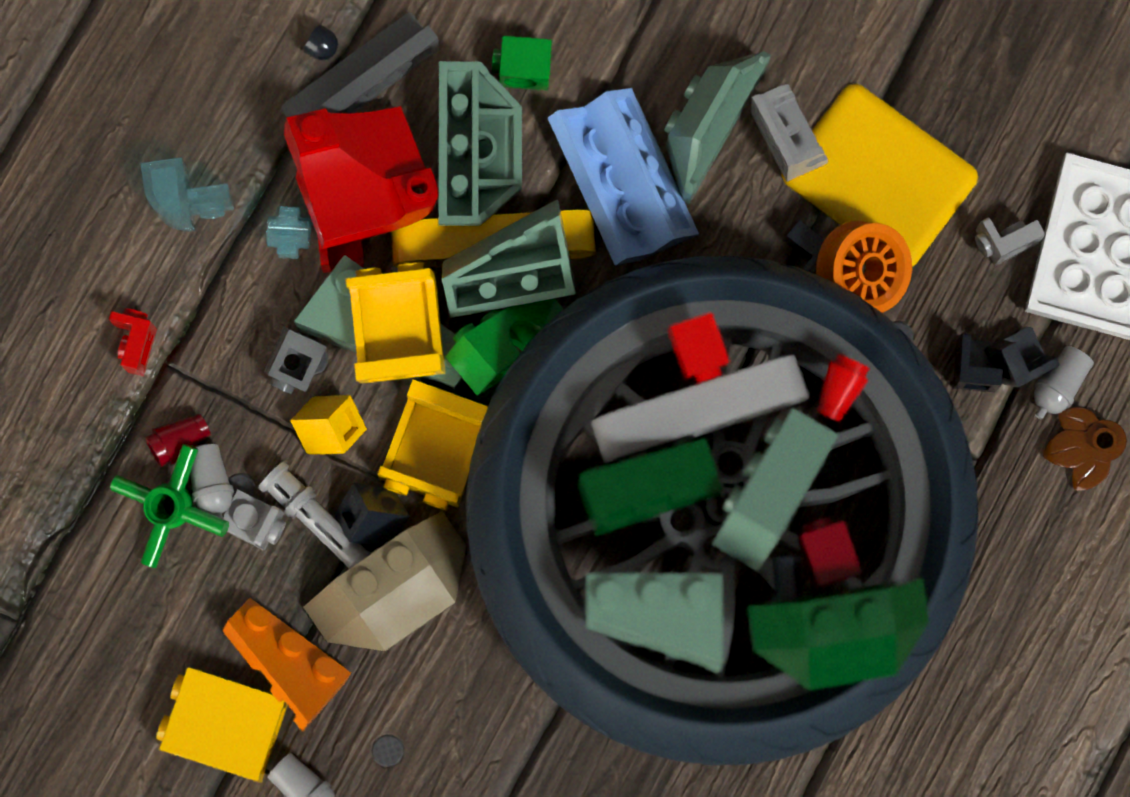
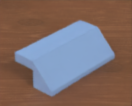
M632 88L606 91L585 107L558 110L548 117L614 265L643 260L694 238L699 234Z

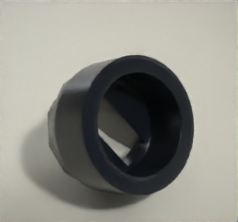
M319 24L310 35L303 52L314 59L328 60L336 54L338 48L337 37L330 29Z

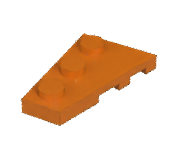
M251 598L227 621L222 630L251 668L261 670L273 685L270 692L280 703L285 700L296 714L294 722L302 732L342 688L351 675L349 670Z

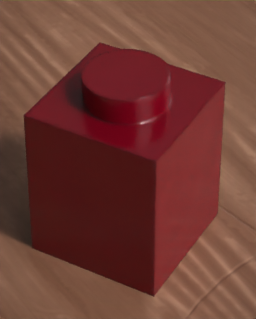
M826 518L805 526L807 533L801 535L797 541L814 590L856 577L861 573L844 521L832 525L831 519Z

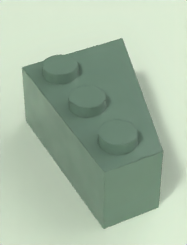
M558 199L443 261L442 282L450 318L575 294L574 274Z
M792 408L785 422L776 418L763 440L770 445L764 456L756 452L743 475L750 478V481L744 490L736 486L724 505L723 509L730 514L712 545L758 571L780 538L839 435Z
M587 574L586 629L637 646L643 645L664 652L667 656L676 659L682 658L720 673L723 665L722 574Z

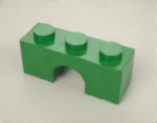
M553 298L511 306L504 310L501 308L491 310L480 320V325L475 327L473 323H469L455 334L453 340L456 344L445 358L478 396L504 378L510 366L520 355L515 346L523 351L538 332L564 309Z

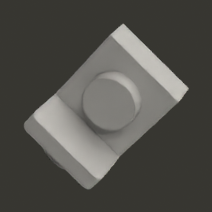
M988 217L982 220L976 228L978 235L975 236V241L982 255L985 258L990 256L996 266L1038 245L1045 232L1038 220L1026 226L1023 221H1019L1005 228L1001 232L1003 236L1001 238Z
M240 490L236 491L231 506L223 516L224 520L229 521L228 533L264 551L269 543L273 545L277 543L286 525V522L281 520L284 515L281 509L270 506Z

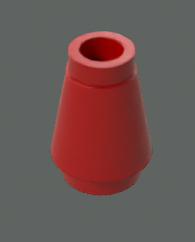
M838 353L834 363L829 362L816 411L840 422L843 414L845 415L868 383L869 379L866 376L870 368Z

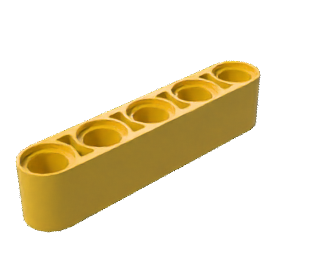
M589 210L561 211L570 259L586 258L595 255L594 219ZM531 213L492 215L481 226H438L439 218L422 219L409 226L391 231L393 266L398 268V265L423 263V268L442 267L444 260Z

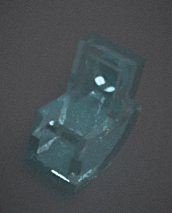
M182 157L140 163L144 192L148 202L160 220L174 229L196 231L194 215L200 214L201 218L212 219L224 216L226 210L234 209L233 196L228 183L190 189L188 170Z

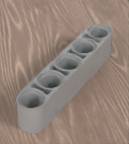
M792 355L601 416L593 420L591 424L604 463L613 464L626 460L627 457L646 450L654 451L666 447L669 443L688 436H693L694 438L795 405L808 399L809 396L795 356Z

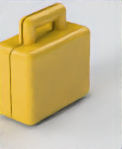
M859 84L846 86L812 130L817 142L828 158V163L789 181H786L782 173L783 182L840 225L850 221H865L885 224L895 229L904 238L909 247L912 267L917 264L978 181V173L971 164Z

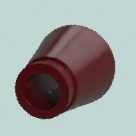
M198 413L194 416L153 428V433L146 436L145 441L154 459L162 467L167 463L171 465L176 463L183 444L196 447L206 437L210 436L211 432L201 414Z

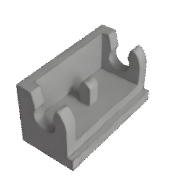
M789 84L752 97L751 114L786 181L828 163V158L817 142L795 100V95Z

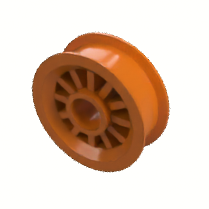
M850 221L835 228L824 240L817 256L816 275L829 279L855 293L884 313L894 307L907 291L912 275L911 253L904 238L892 227L880 223ZM864 262H866V270L863 274L862 268Z

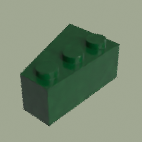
M688 436L669 443L668 450L652 454L651 450H646L627 457L626 462L612 466L609 464L597 466L581 474L578 488L594 535L598 536L720 495L723 488L706 439L694 442L693 436Z

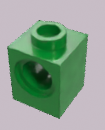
M503 36L502 49H494L492 73L499 74L500 84L506 88L549 91L552 39Z

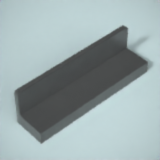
M408 12L281 106V110L286 117L324 108L329 113H355L440 50L438 37L429 25L423 28L414 15Z

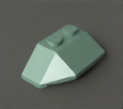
M763 51L708 66L702 78L695 75L684 94V97L688 98L689 101L683 111L680 112L675 109L664 129L669 134L666 148L679 192L685 203L690 205L765 73L771 58L770 54Z
M439 61L438 226H481L522 190V106L489 73V70L481 62Z

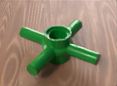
M182 445L169 483L161 484L155 489H150L119 475H116L112 480L110 489L142 503L147 519L154 524L141 559L143 565L157 568L170 529L180 527L185 522L220 537L225 536L228 531L229 521L195 508L196 504L192 501V493L185 488L199 451L194 446ZM168 496L173 499L175 509L171 516L165 510V500Z

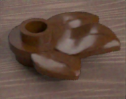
M1082 407L1065 409L1058 414L1061 426L1065 431L1057 434L1049 441L1043 452V457L1055 465L1073 468L1072 482L1074 490H1088L1101 484L1108 477L1111 461L1123 454L1127 445V437L1119 424L1111 420H1099L1089 409ZM1102 433L1111 434L1113 436L1112 446L1106 449L1099 447L1097 444L1098 436Z

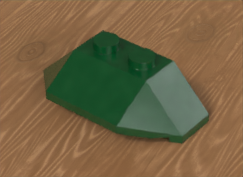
M922 577L747 606L754 651L808 690L897 675L929 624Z

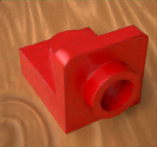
M124 308L123 314L111 311L109 321L117 328L130 331L129 336L124 335L119 345L118 359L122 360L121 366L128 373L144 377L157 328L151 321L147 320L148 314L129 308Z

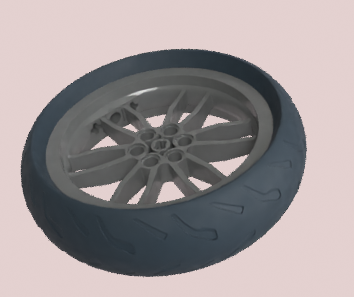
M699 256L670 260L629 272L602 284L583 297L578 298L552 318L538 332L508 369L485 413L478 431L470 463L467 487V532L471 560L480 593L491 619L512 655L530 678L555 703L583 724L616 742L641 752L679 762L704 765H747L780 760L814 750L837 740L874 718L907 689L921 674L939 649L957 615L968 586L976 550L978 502L972 453L962 421L953 401L930 362L900 328L860 296L819 275L798 267L765 259L740 256ZM712 312L727 356H729V350L732 345L766 351L769 358L768 362L794 355L798 365L814 373L823 381H825L829 362L834 363L838 353L870 368L866 376L869 379L868 383L850 406L862 424L861 426L837 433L839 436L831 449L863 437L871 438L883 471L838 487L806 491L797 508L832 503L879 485L886 487L888 524L880 564L864 584L855 577L839 583L847 589L919 577L923 578L929 624L897 675L808 690L777 666L762 671L728 675L725 669L735 618L734 561L737 559L726 553L725 557L721 560H711L705 555L703 544L709 539L716 538L728 518L725 513L722 517L714 514L713 511L716 505L713 500L717 499L719 502L723 498L728 500L736 486L744 490L750 481V478L743 475L753 458L768 414L755 417L744 444L725 441L724 428L710 432V453L723 488L720 495L634 523L658 522L663 538L631 559L593 573L630 574L679 546L689 551L692 557L686 574H699L701 570L707 573L722 574L723 665L720 673L714 671L712 674H704L679 669L675 666V658L667 656L666 653L664 659L659 662L642 654L622 640L586 629V603L580 593L586 589L587 576L580 579H571L560 546L564 542L594 532L590 520L564 530L556 528L555 494L564 453L582 432L598 444L591 422L604 412L614 398L617 401L621 398L630 407L646 402L625 383L641 364L674 351L667 332L670 326ZM727 365L720 368L722 373L720 377L726 375ZM724 456H733L739 461L741 471L734 476L725 475L718 467V460ZM678 511L688 513L693 519V528L683 533L673 529L670 524V516ZM784 529L776 544L803 557L797 541L799 536ZM767 556L758 572L774 590L773 562Z

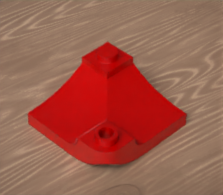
M401 106L362 113H329L324 108L286 117L284 137L297 168L296 180L322 249L401 229L422 220L435 208L439 196V188L431 168H426L422 161ZM419 187L423 189L424 193H415L412 188Z

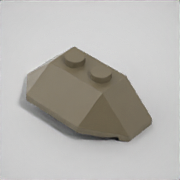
M442 511L405 530L341 574L303 608L328 643L386 652L456 603L467 546Z

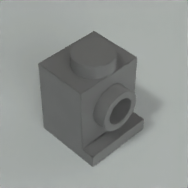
M283 326L280 332L281 335L264 372L272 377L269 384L284 392L292 394L295 388L306 392L327 346ZM289 354H296L298 357L297 366L292 369L286 368L284 365L285 357Z

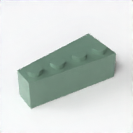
M344 255L294 322L298 331L357 353L350 290L346 288V279L356 277V271L364 268ZM441 324L446 374L415 378L457 394L464 385L465 380L445 358L456 344L453 340L455 334Z

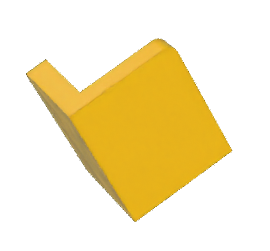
M351 395L312 397L290 420L305 452L310 455L345 454L367 430Z

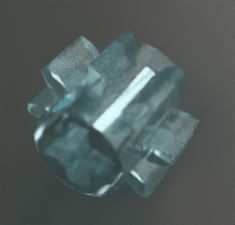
M280 206L279 216H268L267 247H276L278 258L298 259L299 249H310L311 218L301 217L300 207Z

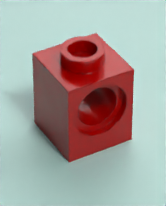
M712 312L669 327L667 332L684 380L695 377L697 384L722 376L720 368L726 366L730 361Z

